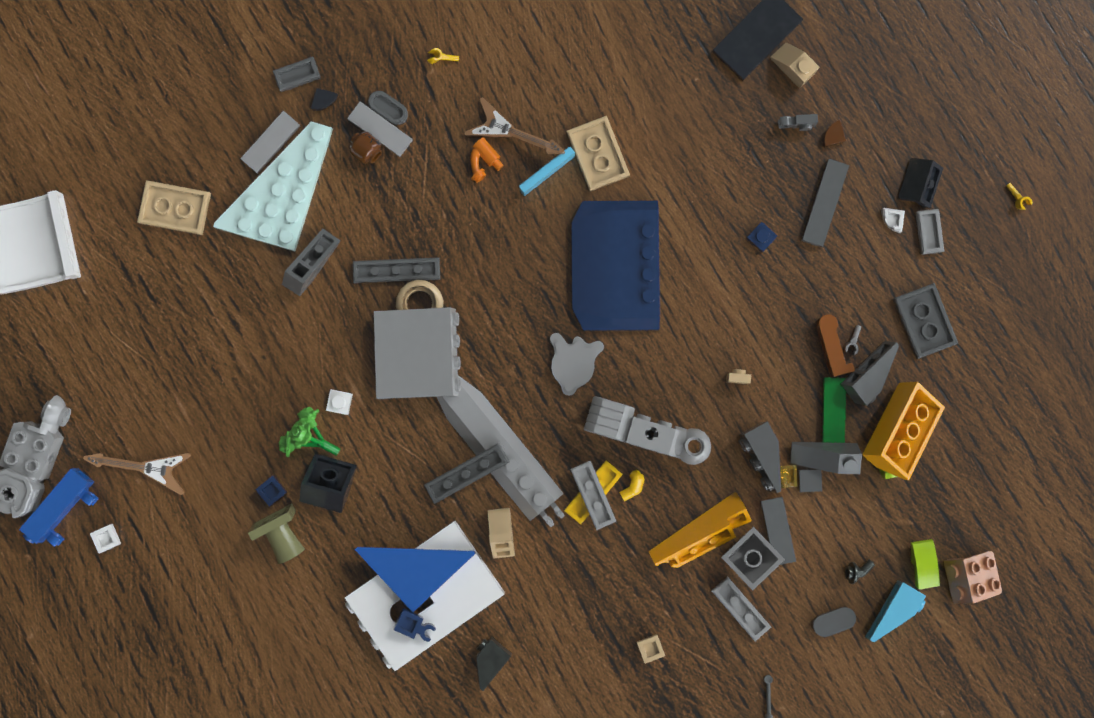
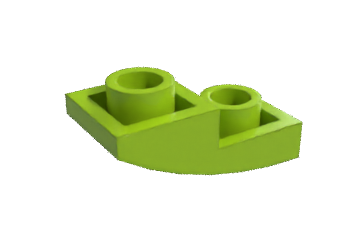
M929 539L911 542V562L915 566V586L918 589L940 586L934 541Z

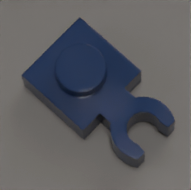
M403 608L393 630L412 639L415 638L416 634H419L424 641L430 642L431 638L424 633L427 629L435 631L436 627L432 623L422 624L424 619L422 616Z

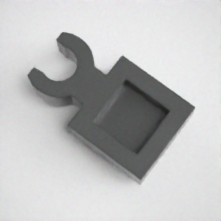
M818 114L780 117L778 119V129L793 127L799 128V131L812 130V127H815L818 123Z

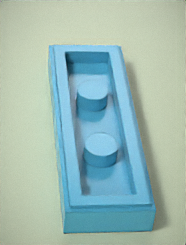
M568 147L564 150L565 154L556 156L519 185V190L523 196L527 195L575 157L573 149Z

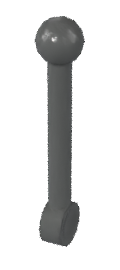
M770 675L764 676L767 712L764 718H773L771 714L770 689L773 678Z

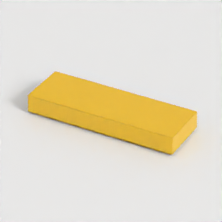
M606 460L596 471L605 495L623 475ZM579 492L564 511L579 524H582L589 516V512Z

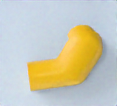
M638 470L630 473V487L619 492L624 502L642 491L644 475Z

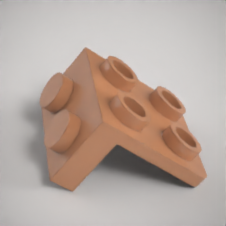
M986 551L967 558L944 560L953 604H973L1001 594V583L992 551Z

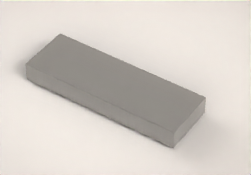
M362 102L358 103L347 118L364 132L371 133L383 146L399 157L402 156L413 141L412 138Z
M283 111L241 157V160L259 174L301 126Z
M591 461L570 469L596 530L616 522Z
M728 576L711 590L754 641L771 628L768 622Z

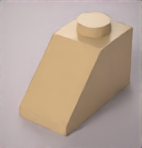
M785 43L770 57L799 89L820 68L804 51L788 43Z

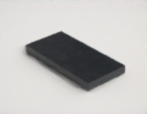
M762 0L712 52L744 81L803 21V18L784 0Z

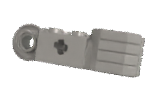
M56 395L46 402L41 412V424L18 422L12 426L0 459V466L4 467L3 470H0V512L12 514L13 518L32 514L38 508L45 490L43 481L44 479H49L64 439L58 428L59 426L64 427L71 415V409L66 407L65 401L60 396Z
M593 397L584 426L585 431L676 457L691 465L702 463L711 452L709 437L699 429H685L675 426L673 429L671 428V423L661 420L653 423L650 422L651 417L637 414L636 417H633L635 408L601 397ZM648 430L654 432L653 437H648L646 434ZM692 440H696L699 443V450L696 453H692L688 449V444Z

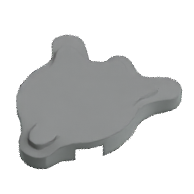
M554 333L550 337L555 351L551 366L552 374L561 385L562 392L570 396L591 379L595 368V359L603 351L604 345L601 341L588 344L578 336L573 339L572 344H567L559 333Z

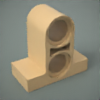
M510 508L488 510L489 540L493 559L515 556Z

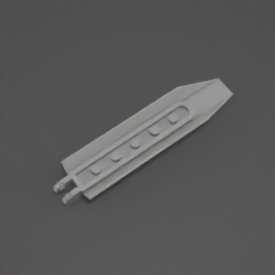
M458 375V378L461 380V391L458 392V396L437 397L447 420L476 455L500 443L510 462L491 472V474L529 521L540 514L546 523L552 527L554 525L553 520L544 510L551 505L556 515L563 518L565 515L556 505L555 501L564 493L485 396Z

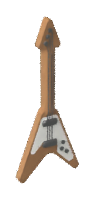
M483 97L480 98V102L487 121L480 126L465 131L467 137L513 136L545 149L548 154H565L564 149L554 140L549 142L516 129Z
M102 453L84 456L83 459L96 467L105 465L140 471L174 492L183 495L185 492L173 477L172 470L190 458L191 454L185 453L145 462L105 457Z

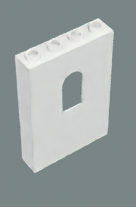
M456 521L415 548L474 550L476 552L472 558L430 596L434 603L418 614L424 618L422 624L432 623L436 627L435 631L427 629L424 633L431 638L430 642L424 641L419 634H416L415 638L412 639L393 630L396 622L390 616V609L400 598L379 575H376L345 597L347 609L351 614L355 613L359 618L357 621L358 625L364 632L367 631L372 637L370 639L371 644L376 650L380 649L384 655L382 659L389 669L392 667L394 671L398 670L505 594Z

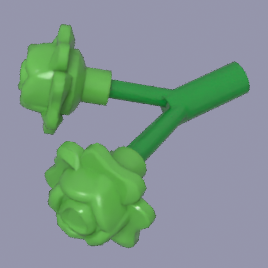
M311 407L302 409L297 413L299 420L296 424L292 426L290 431L286 432L285 436L280 437L279 450L286 453L287 457H290V452H293L294 449H301V447H320L335 456L338 455L340 448L324 440L316 427L318 425L315 419L319 409L313 410ZM311 429H313L318 439L312 437Z

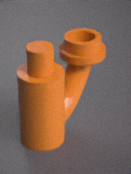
M484 137L473 145L470 156L473 173L471 180L479 183L486 176L485 170L483 168L479 169V157L489 167L493 165L497 171L504 165L499 160L501 156Z

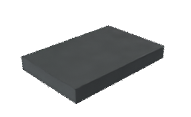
M935 283L893 298L916 359L959 344Z

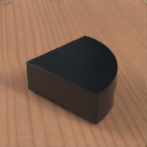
M316 88L311 109L321 111L335 103L338 94Z

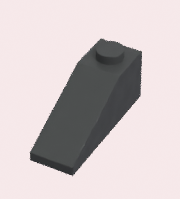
M322 229L286 269L282 285L298 296H301L339 245L340 240Z
M884 341L841 383L854 403L867 406L875 401L876 396L883 389L899 348L897 342Z
M791 442V464L837 474H860L862 453L857 443Z

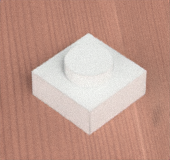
M330 389L326 411L348 415L353 394Z
M113 524L90 533L98 553H103L121 544Z

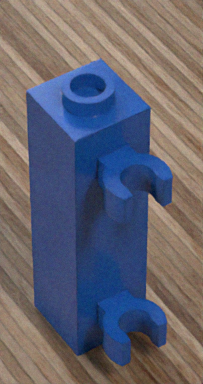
M71 468L19 530L24 533L23 537L32 544L42 543L47 539L54 547L56 545L59 546L65 538L55 532L54 529L80 499L89 506L91 504L94 505L99 498L88 490L94 481L79 468Z

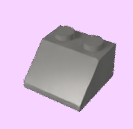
M754 527L721 557L752 590L785 560Z

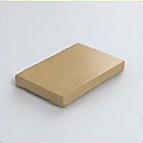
M607 116L567 130L566 133L590 192L630 177Z
M146 180L137 222L139 224L203 235L211 193Z

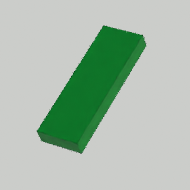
M823 378L822 442L845 443L846 391L841 383L846 378Z

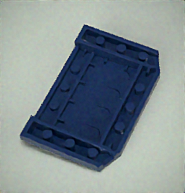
M658 200L582 201L572 221V310L583 331L659 330Z

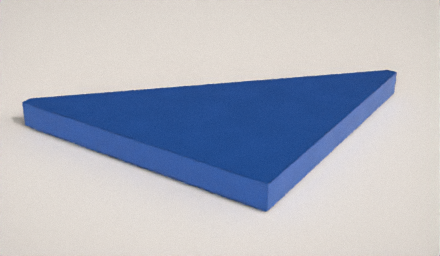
M357 547L355 549L412 612L422 605L476 554L474 550Z

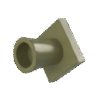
M292 503L253 523L248 532L252 541L264 534L266 535L278 564L296 557L305 550L287 523L293 519L296 512Z

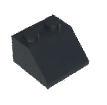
M315 453L301 483L299 501L342 513L349 496L357 465Z

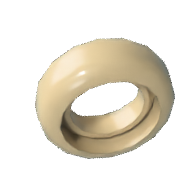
M415 280L407 283L400 289L396 297L397 310H408L407 302L409 297L418 291L430 295L432 308H443L444 303L439 289L426 280Z

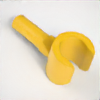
M438 48L428 52L435 55V57L427 60L431 64L439 60L459 61V56L443 54Z
M1011 182L1006 185L1016 199V208L1026 210L1022 205L1023 200L1027 205H1032V199L1030 197H1022Z

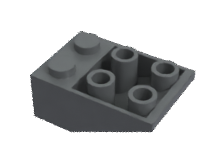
M768 421L760 422L739 434L741 439L738 442L742 450L750 454L751 459H749V462L755 471L760 472L762 476L760 481L765 490L779 493L781 492L779 441Z

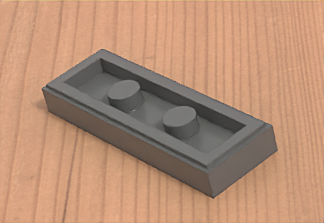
M783 497L760 501L768 541L785 559L780 565L796 562Z

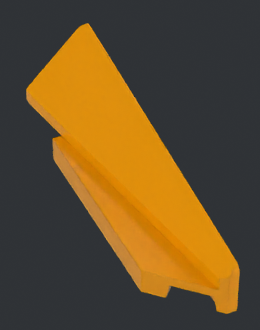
M734 492L651 549L649 554L656 566H659L661 563H669L671 567L678 568L734 539L736 536L733 529L752 520L739 495Z

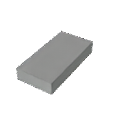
M939 209L917 211L916 220L921 255L944 252Z

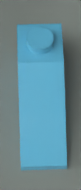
M897 580L868 631L866 638L875 642L915 616L917 612L923 609L926 596Z

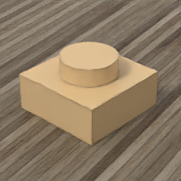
M733 369L732 373L727 374L726 383L750 384L751 375L746 374V370Z
M657 634L637 641L644 663L665 656Z

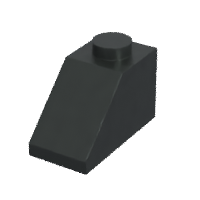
M493 637L488 641L484 639L477 647L479 651L477 654L479 687L482 691L485 690L512 655L510 651Z

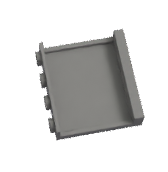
M448 307L374 311L376 399L458 396V392L461 391V380L458 378V369L461 367L460 357L457 356L460 337L456 333V326L459 325V314L456 312V309Z

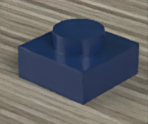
M761 222L746 239L763 253L777 235Z
M274 475L255 489L268 506H272L288 493Z

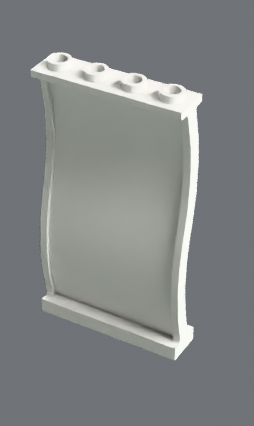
M56 190L50 191L46 195L0 206V295L81 277L62 193Z

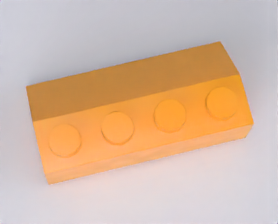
M899 383L862 455L875 467L904 480H909L945 407L920 383Z

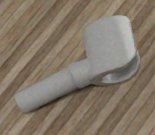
M856 325L850 342L844 345L845 352H847L850 345H854L852 355L858 353L859 349L856 343L861 326Z

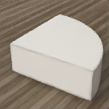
M882 208V218L887 227L894 232L901 233L905 211Z

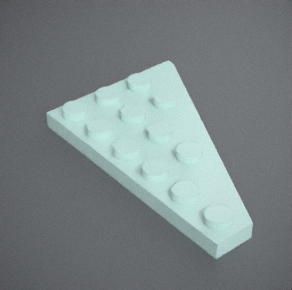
M310 122L217 219L213 227L295 252L332 135V127Z

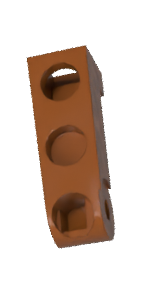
M826 314L817 320L816 328L829 376L831 378L854 372L853 363L846 364L836 330L838 320L835 316Z

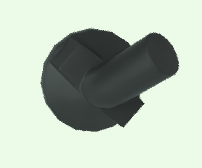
M868 559L859 568L856 563L850 562L845 568V578L850 584H855L875 564Z

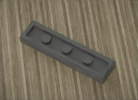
M832 159L827 160L801 241L823 247L849 165Z
M440 258L353 261L354 284L441 280Z
M500 443L424 484L435 504L508 464L510 461Z

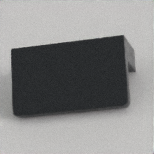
M911 158L898 198L914 201L923 208H931L943 167L934 160Z

